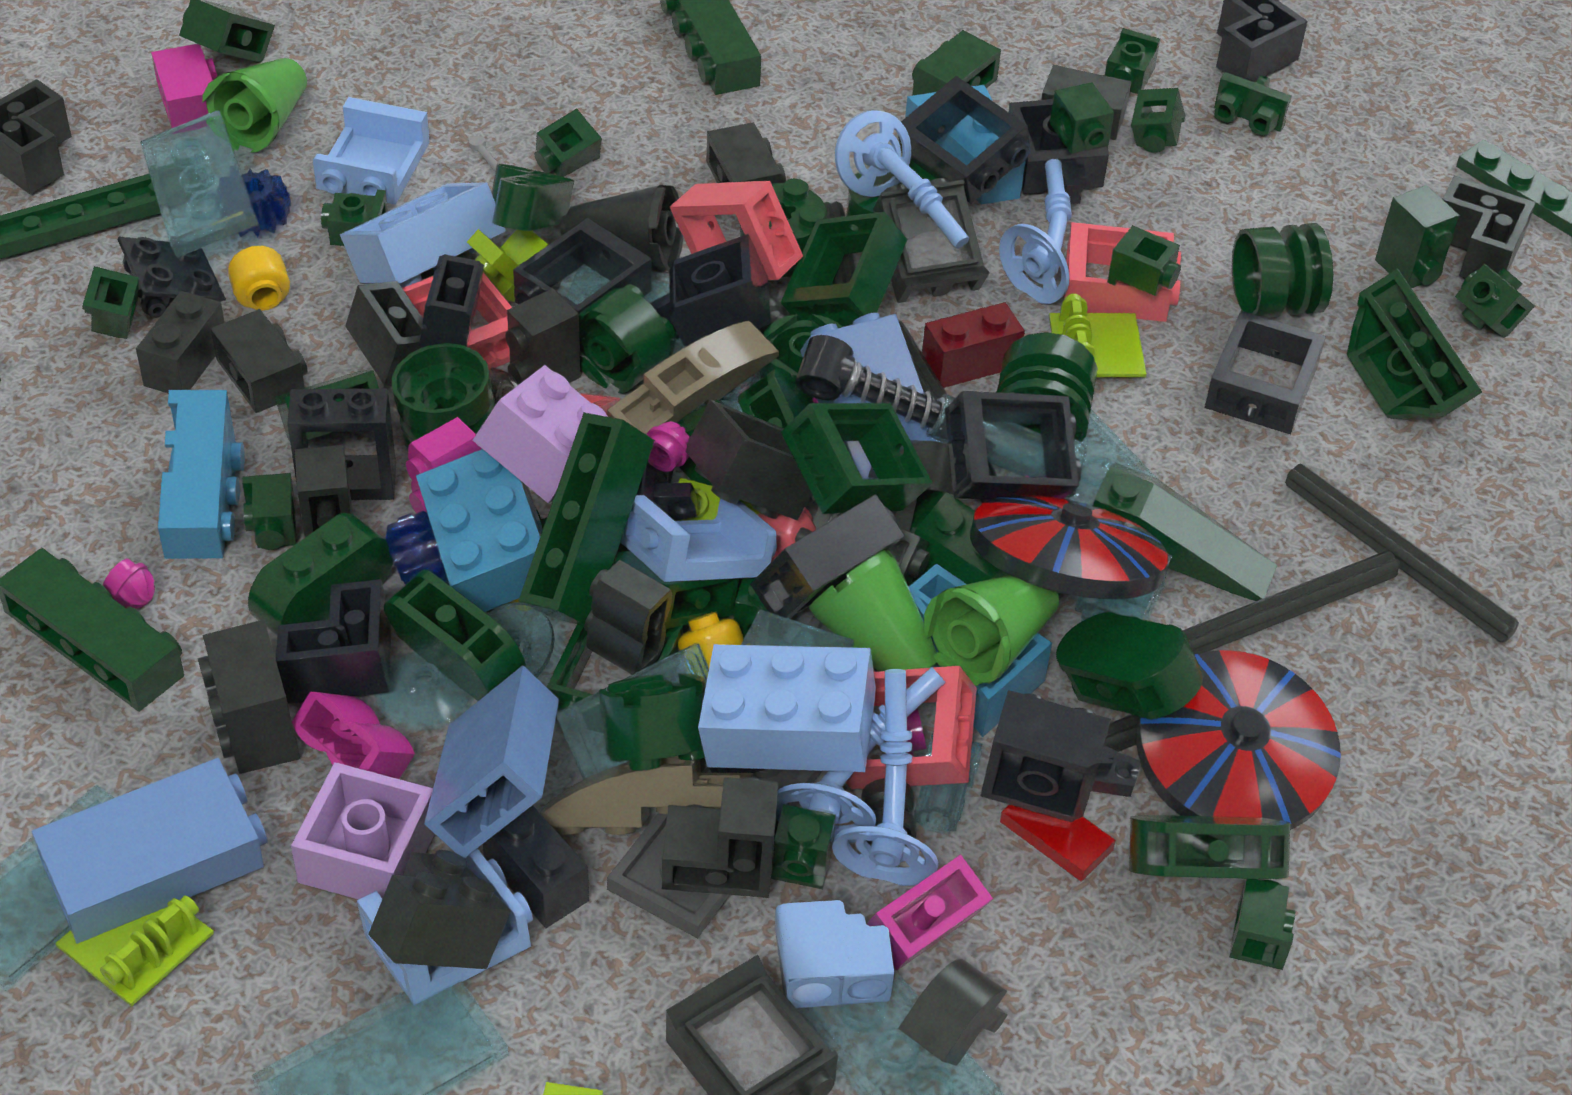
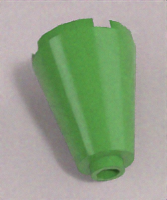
M280 58L217 76L208 83L203 93L202 103L206 101L208 114L205 115L207 125L214 135L229 148L238 151L241 145L253 149L250 153L259 152L274 141L307 87V77L303 68L292 59Z
M883 550L846 574L847 578L835 588L833 585L830 586L809 606L814 617L850 648H871L873 668L878 672L889 669L934 668L938 664L933 654L937 653L931 637L926 640L922 616L897 560L889 550Z
M1011 575L948 588L932 598L925 610L926 640L933 637L938 652L933 654L940 667L960 666L975 686L981 683H990L1004 674L1054 615L1059 606L1058 592L1035 586Z

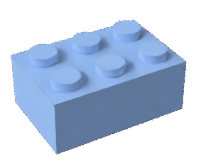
M487 182L447 183L340 234V237L360 283L398 281L403 288L421 281L420 273L432 267L435 271L439 256L446 254L457 257V255L469 250V253L477 252L467 241L478 229L491 241H493V237L506 232V229L492 223L495 201Z
M714 644L698 726L707 767L865 772L876 693L871 648Z

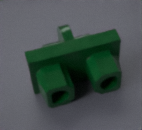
M1224 72L1219 82L1214 106V117L1226 123L1234 121L1236 116L1249 120L1248 126L1252 132L1267 136L1273 129L1281 132L1284 128L1292 95L1269 88L1270 78L1260 76L1255 83Z

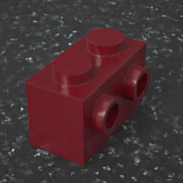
M1006 302L925 323L922 354L943 388L1000 373L1004 353L1014 341L1024 337L1025 330Z

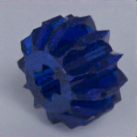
M250 168L248 173L239 174L233 172L232 180L221 181V189L217 193L218 199L216 204L218 213H220L227 230L236 229L240 237L249 231H253L258 238L261 230L266 229V231L275 233L277 225L287 224L291 199L290 193L287 192V186L283 183L281 176H271L268 169L254 173Z
M421 511L414 515L410 513L398 518V521L387 525L386 541L389 546V552L400 579L405 585L422 570L431 571L450 585L427 512Z

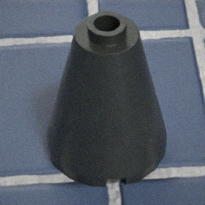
M661 184L571 206L568 209L567 215H563L561 218V236L588 218L651 258V269L669 271L673 261L680 257L683 235L679 227H676L675 218L670 209V206L679 199L678 192L672 185Z

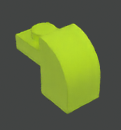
M479 229L467 241L480 254L475 260L480 261L484 265V274L502 296L512 302H515L513 269L548 246L533 230H516L500 248Z

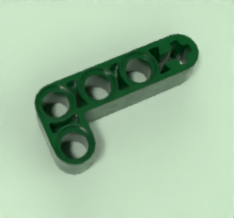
M497 164L492 188V196L495 201L492 223L522 231H532L559 225L562 216L567 215L570 207L575 180L514 165Z

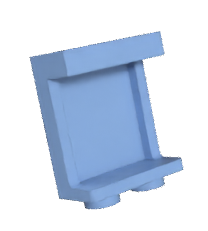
M348 97L343 105L345 123L343 131L328 155L316 154L313 159L316 189L325 190L332 194L356 193L371 196L376 195L377 189L386 190L387 203L396 205L430 143L427 112Z
M636 495L620 541L664 582L757 577L771 563L777 548L776 530L741 501L733 504L721 498L717 516L713 520L674 521L645 495Z
M475 849L466 856L467 867L479 879L492 885L495 890L494 894L511 910L488 965V968L531 947L527 924L533 921V917L523 895L520 892L512 894L507 888L505 876L498 863L493 858L487 861L480 851ZM375 891L357 900L365 936L413 1006L487 970L394 963L368 935L381 904V896Z

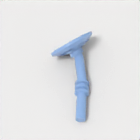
M878 110L862 112L853 117L842 129L835 147L836 169L845 186L859 195L875 197L880 196L881 192L885 189L898 185L901 182L909 190L908 196L911 200H914V204L919 207L920 212L928 214L952 245L956 249L964 246L969 241V236L941 203L943 200L941 194L937 193V189L931 186V182L928 179H922L909 167L911 142L902 122L892 114ZM879 122L880 133H873L863 141L856 137L857 133L865 126ZM894 130H895V131L897 132V134L899 135L900 140H901V143H902V157H901L900 144H899L897 138L895 137V135L893 134V131H894ZM850 152H854L855 166L862 175L859 179L856 178L851 169ZM889 172L894 175L886 183L874 186L876 176H883Z
M1050 159L1045 163L1048 194L1045 197L1046 219L1049 222L1047 234L1035 226L1017 224L1005 231L999 245L1000 260L1009 280L1017 289L1027 293L1041 304H1051L1062 298L1068 290L1070 279L1067 262L1061 249L1066 225L1072 217L1070 196L1064 189L1062 163L1058 159ZM1018 236L1026 242L1022 249V256H1015V242ZM1060 266L1061 281L1057 287L1054 276L1058 273ZM1023 270H1024V271L1027 273V275H1028L1030 278H1032L1034 281H1036V282H1038V283H1040V284H1043V288L1037 286V285L1034 284L1032 281H1030V280L1026 277V275L1023 273Z
M933 667L906 689L907 717L946 683ZM883 704L878 707L880 714L873 712L868 754L876 745L880 746L881 743L885 742L880 739V732L885 730V705ZM827 771L821 781L815 784L797 783L778 789L776 819L778 821L780 820L783 804L789 805V802L799 801L802 808L836 815L835 824L854 822V824L835 825L834 838L840 831L847 828L876 825V817L873 810L864 801L846 792L842 787L854 772ZM849 840V843L856 842V840Z
M902 669L885 670V730L880 732V739L886 741L880 744V750L886 752L880 756L881 763L886 764L883 820L877 826H857L840 831L834 838L832 850L836 859L843 866L862 877L885 880L900 886H913L937 871L938 859L929 847L907 835V832L903 829L907 764L912 762V755L907 753L912 751V743L907 742V740L912 739V732L907 730L906 671ZM849 840H856V847L861 854L851 847ZM867 841H872V845L870 846ZM920 851L923 853L925 860L919 856ZM904 861L910 866L896 867L900 864V862Z

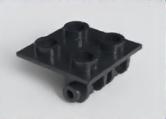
M118 237L117 240L124 254L122 264L125 271L132 276L139 277L138 297L142 298L140 306L145 314L155 318L160 317L165 312L170 298H176L180 291L218 302L226 300L201 245L186 241L179 243L158 241L147 237Z

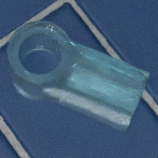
M932 732L926 756H931L934 732ZM972 741L968 783L921 786L913 817L915 822L919 823L924 830L940 834L956 831L964 808L968 788H973L975 782L973 781L974 775L978 771L983 744Z

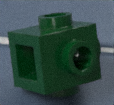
M1485 263L1479 270L1472 272L1466 277L1462 283L1461 290L1455 295L1466 306L1465 310L1461 313L1480 330L1487 324L1503 338L1507 337L1535 307L1534 304L1517 291L1523 285L1522 282L1504 267L1496 273Z

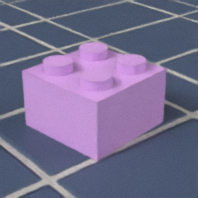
M544 365L497 402L472 441L549 503L554 499L583 413L607 415L601 407L589 402L572 388L562 375L553 372Z
M334 762L291 845L298 883L355 899H360L377 891L383 899L391 876L403 875L411 853H426L432 841L434 833L424 823L433 788Z

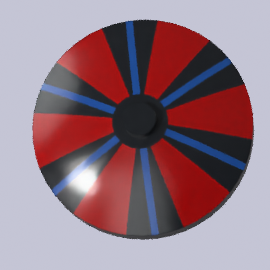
M1010 495L990 499L982 503L975 510L970 529V540L975 550L998 569L1035 586L1073 596L1095 599H1128L1144 596L1155 591L1161 585L1168 564V554L1165 547L1155 536L1141 526L1110 511L1064 498L1040 495Z
M1217 650L1195 654L1203 672V682L1197 694L1185 706L1164 717L1150 720L1138 716L1136 727L1137 752L1143 771L1151 786L1160 798L1180 816L1276 819L1290 822V830L1303 824L1319 810L1335 784L1340 768V741L1334 720L1328 708L1318 694L1302 678L1283 665L1268 658L1232 650Z

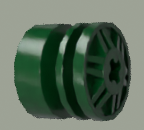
M1318 223L1302 224L1299 227L1297 225L1283 226L1280 233L1273 226L1248 228L1239 231L1232 250L1231 269L1233 289L1241 311L1264 318L1280 316L1284 309L1290 315H1299L1304 312L1307 314L1321 313L1325 311L1333 291V259L1329 240L1324 229Z
M1049 332L1028 334L1014 341L1004 353L996 393L1069 396L1070 412L1076 419L1074 446L1077 448L1087 435L1098 368L1093 355L1082 343L1066 335ZM996 422L1000 430L997 435L1009 446L1025 454L1044 457L1040 424Z
M442 343L425 346L404 358L397 365L392 376L394 400L397 413L400 415V426L407 449L411 442L457 417L477 434L495 407L488 364L480 353L465 345Z

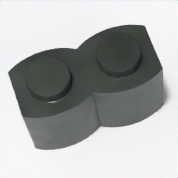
M619 560L609 570H601L590 586L589 595L593 598L592 610L584 624V630L587 631L586 645L592 652L634 677H639L659 658L666 636L664 624L672 603V591Z

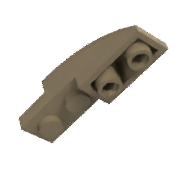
M750 321L718 330L681 349L644 374V384L607 410V417L623 419L645 434L654 426L670 421L677 423L702 403L707 405L710 400H719L777 358L779 351Z
M678 756L661 758L660 767L643 771L630 770L629 762L591 775L567 788L549 801L540 814L561 835L581 833L584 831V827L605 828V833L625 835L635 832L636 828H642L650 815V807H656V812L660 814L668 813V805H701L711 809H721L724 778H753V773H701L700 759L680 760Z

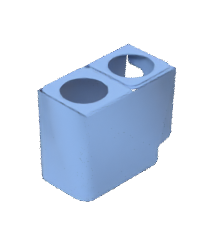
M840 900L785 903L776 907L775 933L783 994L795 1008L890 1001L894 967L889 929L884 925L868 926L865 917L861 913L846 914L844 903Z

